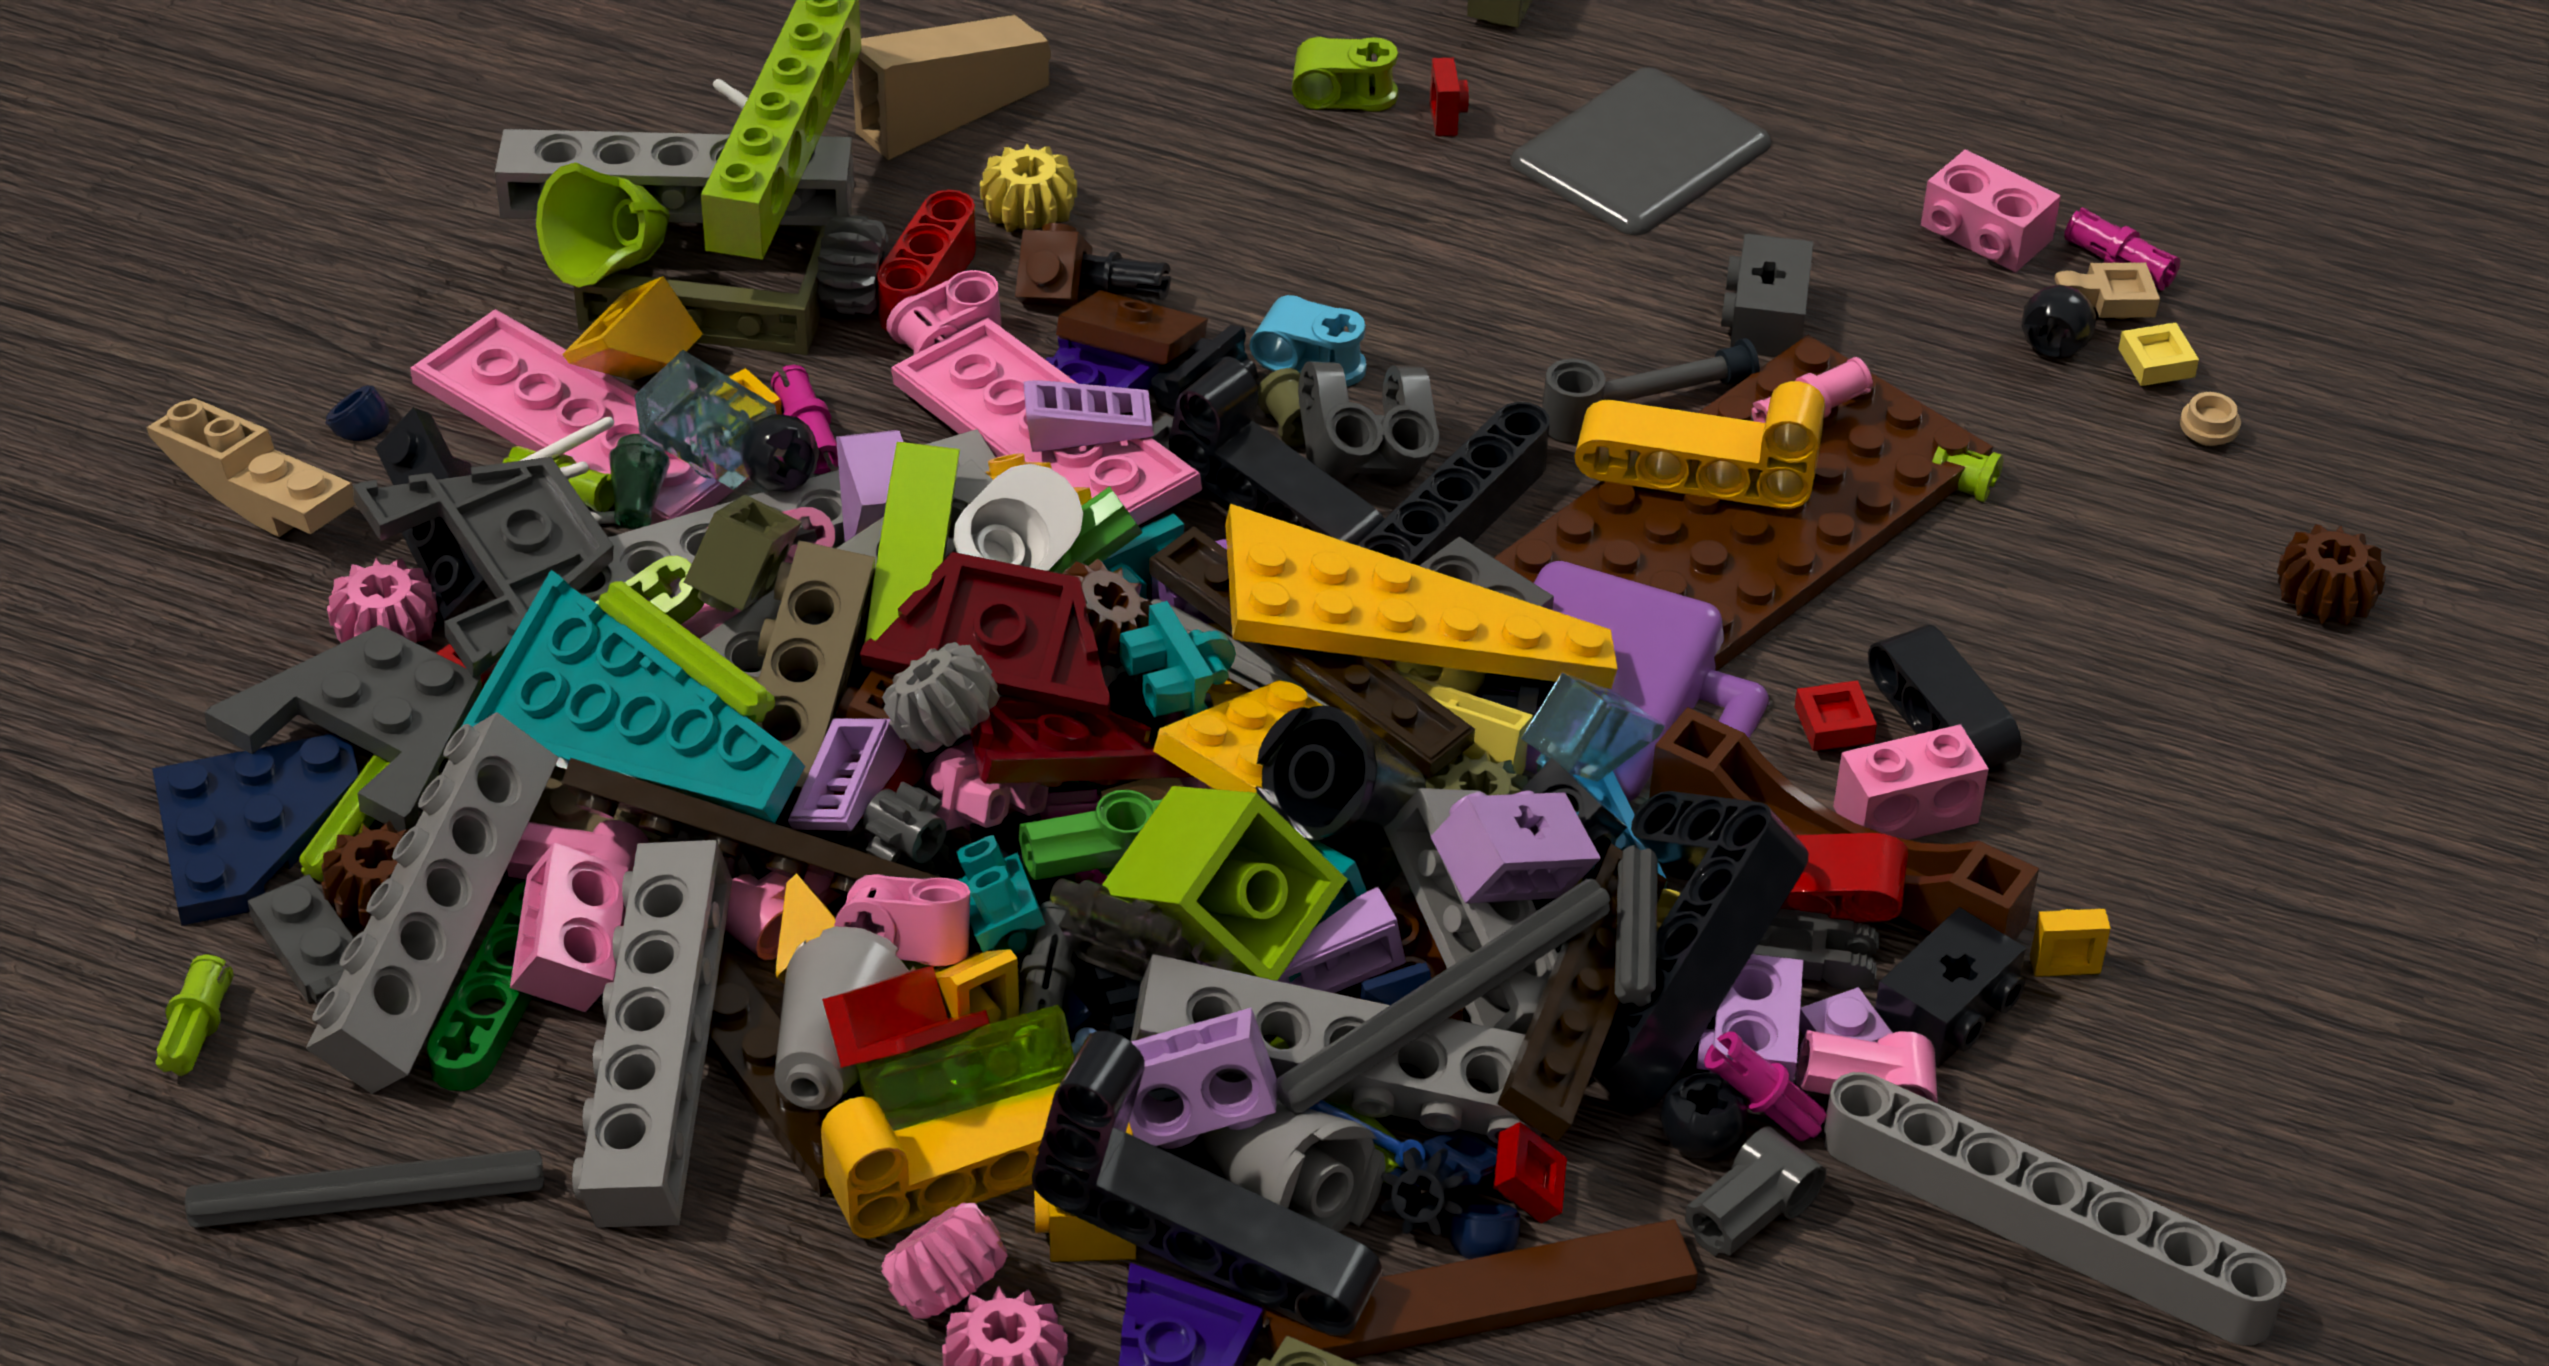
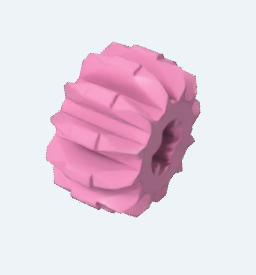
M376 557L373 566L364 568L351 564L349 576L334 579L332 595L328 597L330 605L327 606L329 623L333 626L334 633L340 643L378 625L415 643L432 639V629L434 622H436L435 613L438 612L436 594L432 592L431 584H429L428 579L425 577L422 568L408 569L402 558L390 565H385Z
M961 1203L957 1207H950L941 1215L933 1217L922 1227L913 1230V1233L906 1239L896 1244L895 1249L885 1256L881 1272L890 1286L888 1289L901 1307L905 1306L914 1319H927L932 1315L938 1316L948 1307L956 1306L963 1298L976 1292L978 1287L992 1279L995 1272L1004 1266L1008 1255L1006 1253L1007 1249L1001 1241L1000 1232L988 1215L984 1216L975 1203Z
M1000 1286L995 1291L992 1300L985 1301L970 1294L968 1303L965 1305V1312L951 1313L950 1321L947 1324L946 1344L942 1346L944 1366H1064V1356L1068 1353L1067 1334L1064 1332L1063 1326L1058 1324V1315L1054 1312L1052 1303L1035 1306V1299L1032 1297L1029 1289L1015 1299L1007 1298Z

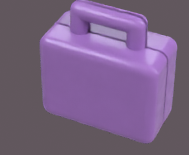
M1554 561L1541 569L1534 584L1554 596L1553 611L1611 629L1618 669L1612 689L1579 685L1584 692L1583 707H1564L1562 724L1557 728L1545 726L1543 723L1545 707H1536V714L1531 725L1527 744L1525 770L1537 774L1538 756L1599 743L1627 800L1631 801L1639 795L1652 774L1656 743L1687 707L1693 709L1699 699L1725 708L1719 722L1745 733L1748 738L1759 724L1767 705H1769V696L1766 689L1756 682L1715 671L1714 656L1724 641V630L1721 613L1714 605L1565 561ZM1484 684L1475 696L1481 698L1484 686L1516 693L1518 690Z

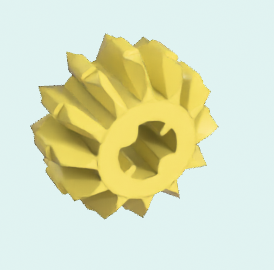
M1026 144L1024 149L1017 151L1004 147L1002 156L988 158L987 168L982 172L983 180L980 181V199L983 200V207L988 212L991 223H1004L1006 231L1012 232L1018 228L1026 230L1043 229L1044 224L1069 220L1070 211L1074 206V198L1077 197V179L1074 178V170L1069 166L1067 156L1053 155L1050 146L1035 150Z

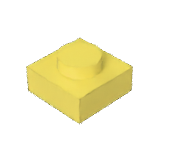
M2177 323L2122 331L2118 349L2140 386L2194 378L2196 376L2199 358Z

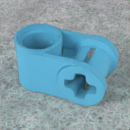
M1285 295L1279 297L1274 302L1250 340V350L1256 361L1266 369L1274 372L1279 369L1292 368L1301 373L1307 361L1335 362L1341 364L1345 374L1346 385L1351 386L1360 382L1365 377L1367 370L1365 356L1360 352V341L1364 338L1366 332L1364 318L1359 313L1350 309L1334 308L1310 302L1298 296ZM1344 326L1348 327L1349 332H1344Z

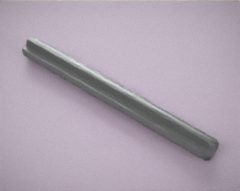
M1586 879L1278 1077L1276 1080V1094L1279 1101L1293 1114H1300L1607 915L1610 911L1608 904L1610 896L1607 890L1601 888L1595 880Z

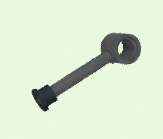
M1743 338L1737 340L1734 347L1718 350L1715 357L1608 381H1605L1603 371L1589 361L1582 359H1563L1557 361L1546 371L1542 408L1550 417L1549 436L1562 442L1578 443L1586 410L1593 403L1602 400L1624 402L1720 380L1725 385L1742 382L1751 374L1760 372L1759 359L1751 341Z

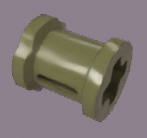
M1284 368L1269 374L1262 380L1258 386L1257 405L1265 414L1274 417L1279 425L1278 435L1282 441L1288 446L1299 447L1305 444L1298 397L1301 373L1296 369Z

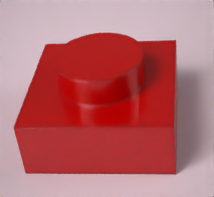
M1454 57L1432 58L1429 103L1435 136H1458L1459 113H1468L1469 109L1467 79L1458 80Z
M1858 680L1797 689L1794 707L1812 751L1874 743L1877 723Z
M1518 1122L1499 1132L1494 1188L1538 1222L1543 1223L1561 1214L1563 1211L1567 1158L1523 1123Z

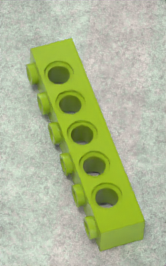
M796 0L701 193L705 251L763 260L861 52L859 0Z

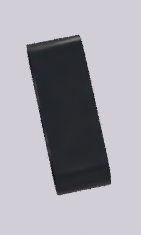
M1928 624L1876 642L1870 646L1868 663L1875 684L1916 735L1961 724L1989 769L2019 757L2022 741L2016 721L1949 640L1934 625Z

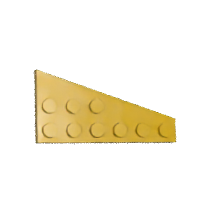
M1233 504L1229 506L1225 528L1233 640L1612 689L1618 668L1611 629Z

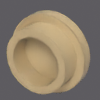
M2203 392L2195 395L2190 403L2183 408L2180 417V427L2195 442L2205 446H2216L2229 443L2237 437L2241 426V419L2237 413V406L2231 398L2217 392Z

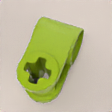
M1376 37L1364 39L1309 38L1297 48L1292 82L1293 96L1299 104L1315 110L1333 108L1361 109L1374 112L1388 109L1398 99V88L1393 82L1392 67L1396 65L1398 60L1397 47L1386 39ZM1372 54L1377 55L1376 62H1372ZM1370 87H1375V95L1373 96L1370 95Z

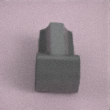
M1764 1127L1746 1141L1737 1154L1732 1169L1687 1205L1685 1222L1692 1229L1697 1243L1714 1256L1719 1253L1731 1255L1780 1214L1788 1219H1792L1803 1213L1822 1189L1826 1179V1169L1772 1128Z

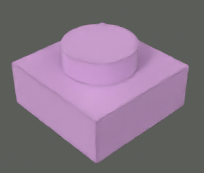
M1859 987L1800 1008L1799 1030L1804 1036L1806 1031L1810 1030L1877 1042L1880 1038L1892 1033Z

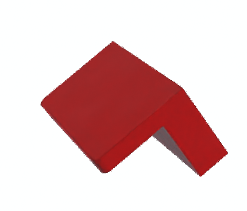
M933 965L822 999L841 1068L904 1053L990 1024L987 1010L950 1019L947 1018Z

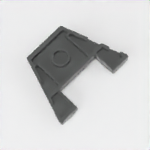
M552 457L471 467V475L437 480L432 473L408 476V484L378 488L377 480L353 485V500L380 541L434 518L441 517L497 599L445 621V637L473 678L481 675L501 658L551 570L578 591L613 561L614 545Z
M378 625L211 706L204 714L207 731L251 754L255 753L295 716L300 715L390 762L358 792L359 808L361 812L383 824L390 820L394 828L400 832L416 825L419 819V799L427 786L439 776L438 769L445 758L443 755L444 749L451 737L462 726L481 693L482 681L480 675L473 678L466 668Z

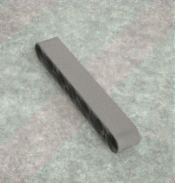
M1851 1072L1841 1076L1833 1083L1830 1091L1823 1141L1830 1155L1840 1162L2228 1342L2241 1346L2256 1345L2265 1341L2272 1334L2287 1279L2283 1267L2270 1255L1876 1075L1865 1072Z

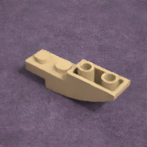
M196 398L175 404L168 410L167 415L146 427L150 438L192 480L243 518L277 537L282 536L294 527L312 534L356 505L353 500V486L351 482L275 450L268 429Z

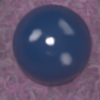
M366 385L355 390L334 406L326 416V424L337 436L351 441L367 440L378 436L387 428L390 419L389 409L375 387Z
M1469 1202L1468 1209L1462 1214H1452L1449 1212V1239L1453 1248L1461 1256L1470 1260L1510 1252L1515 1249L1520 1230V1213L1515 1208L1496 1203Z

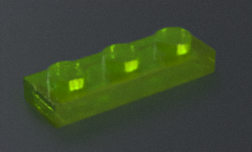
M1057 1004L981 1026L904 1053L855 1065L863 1097L872 1098L877 1101L893 1131H897L1061 1083L1074 1060V1053L1064 1012Z

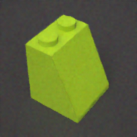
M1172 786L1096 894L1134 929L1147 938L1219 969L1278 981L1348 879L1258 793Z

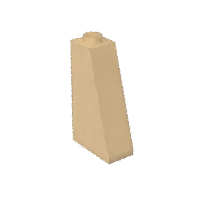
M1016 15L861 38L862 49L852 69L856 133L886 159L890 160L1049 86L1051 50L1048 40H1046L1043 34L1032 29Z

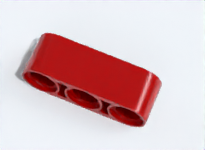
M942 190L929 195L879 267L877 272L879 322L886 332H888L886 328L887 319L899 302L907 297L927 291L950 280L956 274L964 272L976 253L975 204L968 194L958 190ZM915 312L918 317H921L918 312Z
M1882 833L1795 835L1808 851V862L1781 908L1828 914V918L1851 920L1854 922H1881L1898 917L1902 911L1909 855L1908 847L1903 841Z

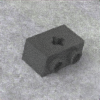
M1744 233L1742 256L1730 255L1726 290L1737 291V293L1725 292L1721 327L1732 328L1730 347H1734L1737 340L1747 338L1754 345L1757 355L1777 357L1802 339L1814 241Z

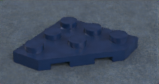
M333 733L261 747L253 754L247 751H240L152 768L181 926L250 912L248 900L264 894V885L282 866L290 869L299 860L300 855L319 831L321 825L327 820L359 776L350 741Z

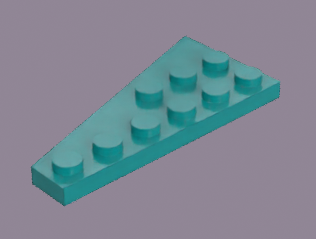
M553 570L546 577L462 726L469 724L473 727L498 712L559 757L555 765L557 767L567 769L570 758L577 759L771 823H775L806 767L794 752L749 718L743 717L728 706L716 693L691 678L680 666L626 625H621L605 613L598 604L572 588Z

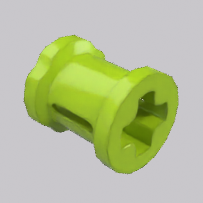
M1938 446L1932 462L1941 465L1948 461L1964 466L1965 469L1959 479L1957 490L1974 495L1975 500L1985 503L1990 493V490H1988L1989 486L1994 487L2000 477L2004 458L2003 455L1995 452L1988 457L1968 450L1966 454L1948 456L1946 450Z

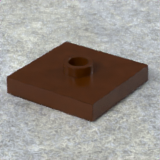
M1100 290L1059 315L1056 335L1061 339L1165 365L1188 350L1200 338H1205L1208 318Z

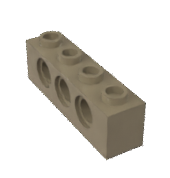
M800 540L798 541L793 562H782L780 565L774 589V599L781 601L776 620L766 618L763 623L757 655L765 659L759 678L750 676L764 686L775 698L774 709L766 712L764 721L755 724L767 733L779 727H788L798 732L796 736L789 740L779 741L794 752L806 766L782 809L791 812L831 722L836 716L840 702L847 691L870 609L875 576V557ZM810 613H822L830 617L826 622L817 625L807 624L800 620ZM798 669L807 670L814 674L812 678L804 682H791L784 678L787 673Z

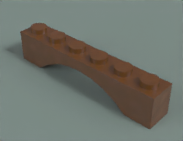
M1689 707L1683 711L1655 745L1649 798L1661 792L1674 791L1761 802L1768 805L1794 835L1880 833L1856 824L1828 809L1792 784L1761 754L1745 733ZM1897 838L1905 843L1909 853L1902 911L1898 917L1929 932H1933L1960 907L2014 941L2018 938L2029 922L2039 873L2038 867L1981 841L1937 844L1920 843Z

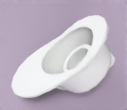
M1034 464L1011 467L998 475L962 511L954 525L953 542L956 553L1049 571L1071 548L1081 532L1083 511L1079 496L1068 480L1051 468Z

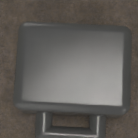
M1644 67L1636 70L1516 149L1511 155L1510 164L1515 170L1620 232L1628 235H1642L1767 151L1771 146V138L1763 128L1656 68Z

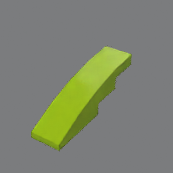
M906 442L896 443L865 643L870 638L876 641L899 617L897 609L914 591L927 586L931 580L932 572L945 560L960 449Z

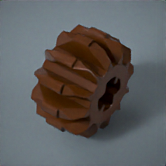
M2315 524L2310 533L2295 532L2292 541L2289 542L2285 549L2284 555L2280 556L2277 574L2279 578L2277 583L2280 584V589L2282 590L2281 600L2290 604H2296L2297 616L2307 614L2318 616L2321 625L2328 618H2335L2341 624L2347 626L2353 616L2368 617L2370 610L2377 602L2378 596L2382 594L2386 581V575H2384L2386 566L2382 564L2383 561L2381 560L2382 549L2366 545L2364 533L2353 536L2344 533L2342 525L2336 531H2328L2321 525Z
M1099 559L1089 566L1076 561L1063 574L1080 578L1090 626L1093 629L1098 648L1101 668L1105 665H1110L1118 669L1122 665L1119 657L1120 634L1147 627L1149 625V605L1153 604L1139 596L1141 583H1129L1123 578L1122 567L1111 572L1107 570Z
M390 820L380 830H370L361 823L358 835L355 837L337 835L335 849L323 853L324 862L321 866L324 879L321 883L325 900H328L345 926L360 922L365 929L371 917V914L366 911L367 904L376 889L391 877L398 863L392 858L393 852L401 838L410 829L397 832Z

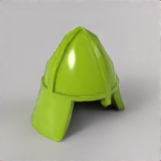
M574 162L559 167L546 180L538 199L536 229L539 247L549 269L562 282L580 288L595 284L612 273L632 268L649 260L664 241L670 214L668 209L663 207L643 186L633 184L625 178L597 172Z

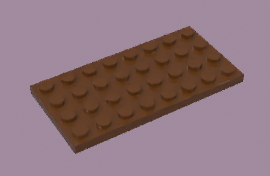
M1808 334L1761 367L1760 372L1751 374L1698 413L1754 421L1751 412L1754 407L1753 403L1771 397L1773 390L1780 384L1795 381L1796 378L1808 373L1817 376L1847 362L1848 358ZM1871 373L1873 387L1870 388V393L1857 396L1831 408L1829 416L1824 418L1812 492L1809 500L1802 506L1793 509H1781L1601 481L1499 553L1494 559L1534 583L1545 565L1554 561H1565L1710 603L1720 611L1724 630V641L1714 656L1715 671H1718L1958 489L1959 479L1965 467L1949 461H1945L1941 465L1933 463L1932 460L1938 446L1946 450L1948 456L1966 454L1968 450L1988 457L1992 454L1993 446Z

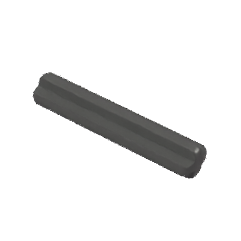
M1635 845L1623 850L1622 860L1618 863L1615 995L1622 1004L1633 1002L1638 1007H1643L1651 1002V993L1656 989L1658 858L1650 848L1640 850Z

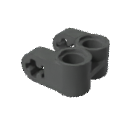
M1307 361L1304 364L1299 378L1298 397L1307 460L1341 484L1349 483L1360 473L1371 474L1373 478L1381 483L1391 486L1406 484L1412 480L1439 443V430L1436 422L1430 380L1425 368L1392 365L1388 368L1382 391L1384 415H1375L1372 410L1364 405L1349 402L1345 374L1340 363Z

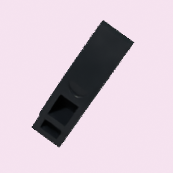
M414 407L375 447L393 485L408 484V476L432 473L437 480L471 475V463L452 456L432 414ZM441 517L434 518L401 532L418 567L423 569L425 577L428 579L429 584H431L432 592L436 594L437 606L444 620H449L462 614L488 587Z

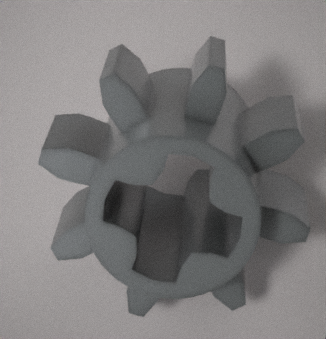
M906 782L900 783L897 792L891 789L880 791L870 801L863 815V830L873 837L866 851L873 856L907 867L910 866L912 860L919 864L929 861L939 851L946 836L947 828L945 821L935 815L943 802L921 788H914Z

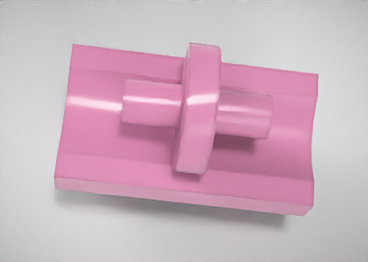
M958 746L943 751L936 759L934 773L931 777L933 788L943 797V803L935 815L945 821L946 831L972 823L988 828L1001 824L1008 813L1018 811L1030 816L1043 812L1046 807L1049 790L1047 786L1034 782L985 784L980 779L975 752L967 747Z

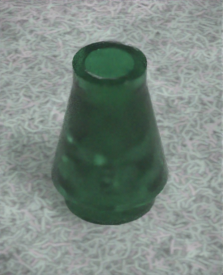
M629 434L617 441L616 447L611 450L608 457L615 503L614 520L624 528L639 529L651 524L652 511L669 469L670 459L665 453L664 444L659 439L646 434Z

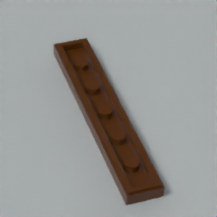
M1675 1219L1380 1277L1355 1328L1347 1335L1332 1336L1319 1332L1262 1305L1263 1322L1274 1355L1287 1335L1347 1360L1696 1289L1698 1273Z

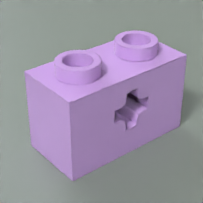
M1522 791L1512 795L1472 793L1453 804L1449 810L1450 816L1430 836L1465 904L1558 898L1572 889L1601 859L1566 793L1535 794L1533 791Z

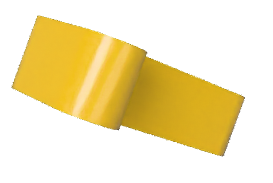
M1789 381L1780 384L1773 390L1765 423L1615 400H1602L1593 403L1586 410L1574 456L1575 463L1583 474L1599 481L1774 508L1793 509L1802 506L1808 501L1812 492L1820 450L1825 399L1821 392L1811 384L1801 381Z
M1064 1076L1048 1078L893 1131L879 1103L872 1098L857 1097L838 1104L827 1114L821 1127L824 1176L853 1234L867 1239L881 1237L941 1215L950 1207H957L961 1203L976 1204L1031 1185L1032 1173L1053 1096Z

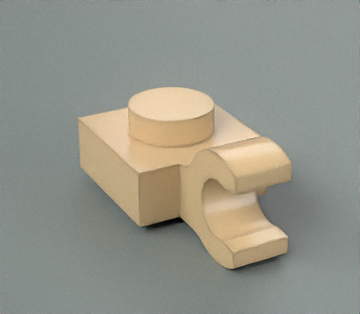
M2090 263L2088 274H2080L2075 271H2062L2055 274L2056 285H2065L2078 289L2091 301L2092 306L2096 307L2099 318L2156 317L2160 297L2146 263Z

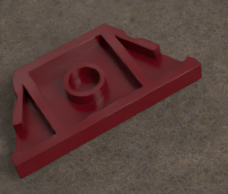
M952 552L932 572L931 580L927 586L914 591L897 609L899 617L876 641L870 638L861 649L860 658L862 666L901 673L910 666L911 660H919L924 657L929 649L939 651L947 643L957 642L960 646L970 645L977 656L981 655L992 670L991 675L998 685L996 690L1000 695L1107 717L1111 709L1110 696L1105 685L1093 629L1090 626L1080 578Z
M1000 697L996 705L989 710L990 715L988 719L978 723L972 728L971 732L980 779L985 784L1034 782L1042 786L1059 787L1064 781H1090L1100 785H1114L1117 783V780L1194 777L1153 751L1155 746L1148 743L1152 728L1131 718L1118 715L1111 710L1107 717L1014 697Z

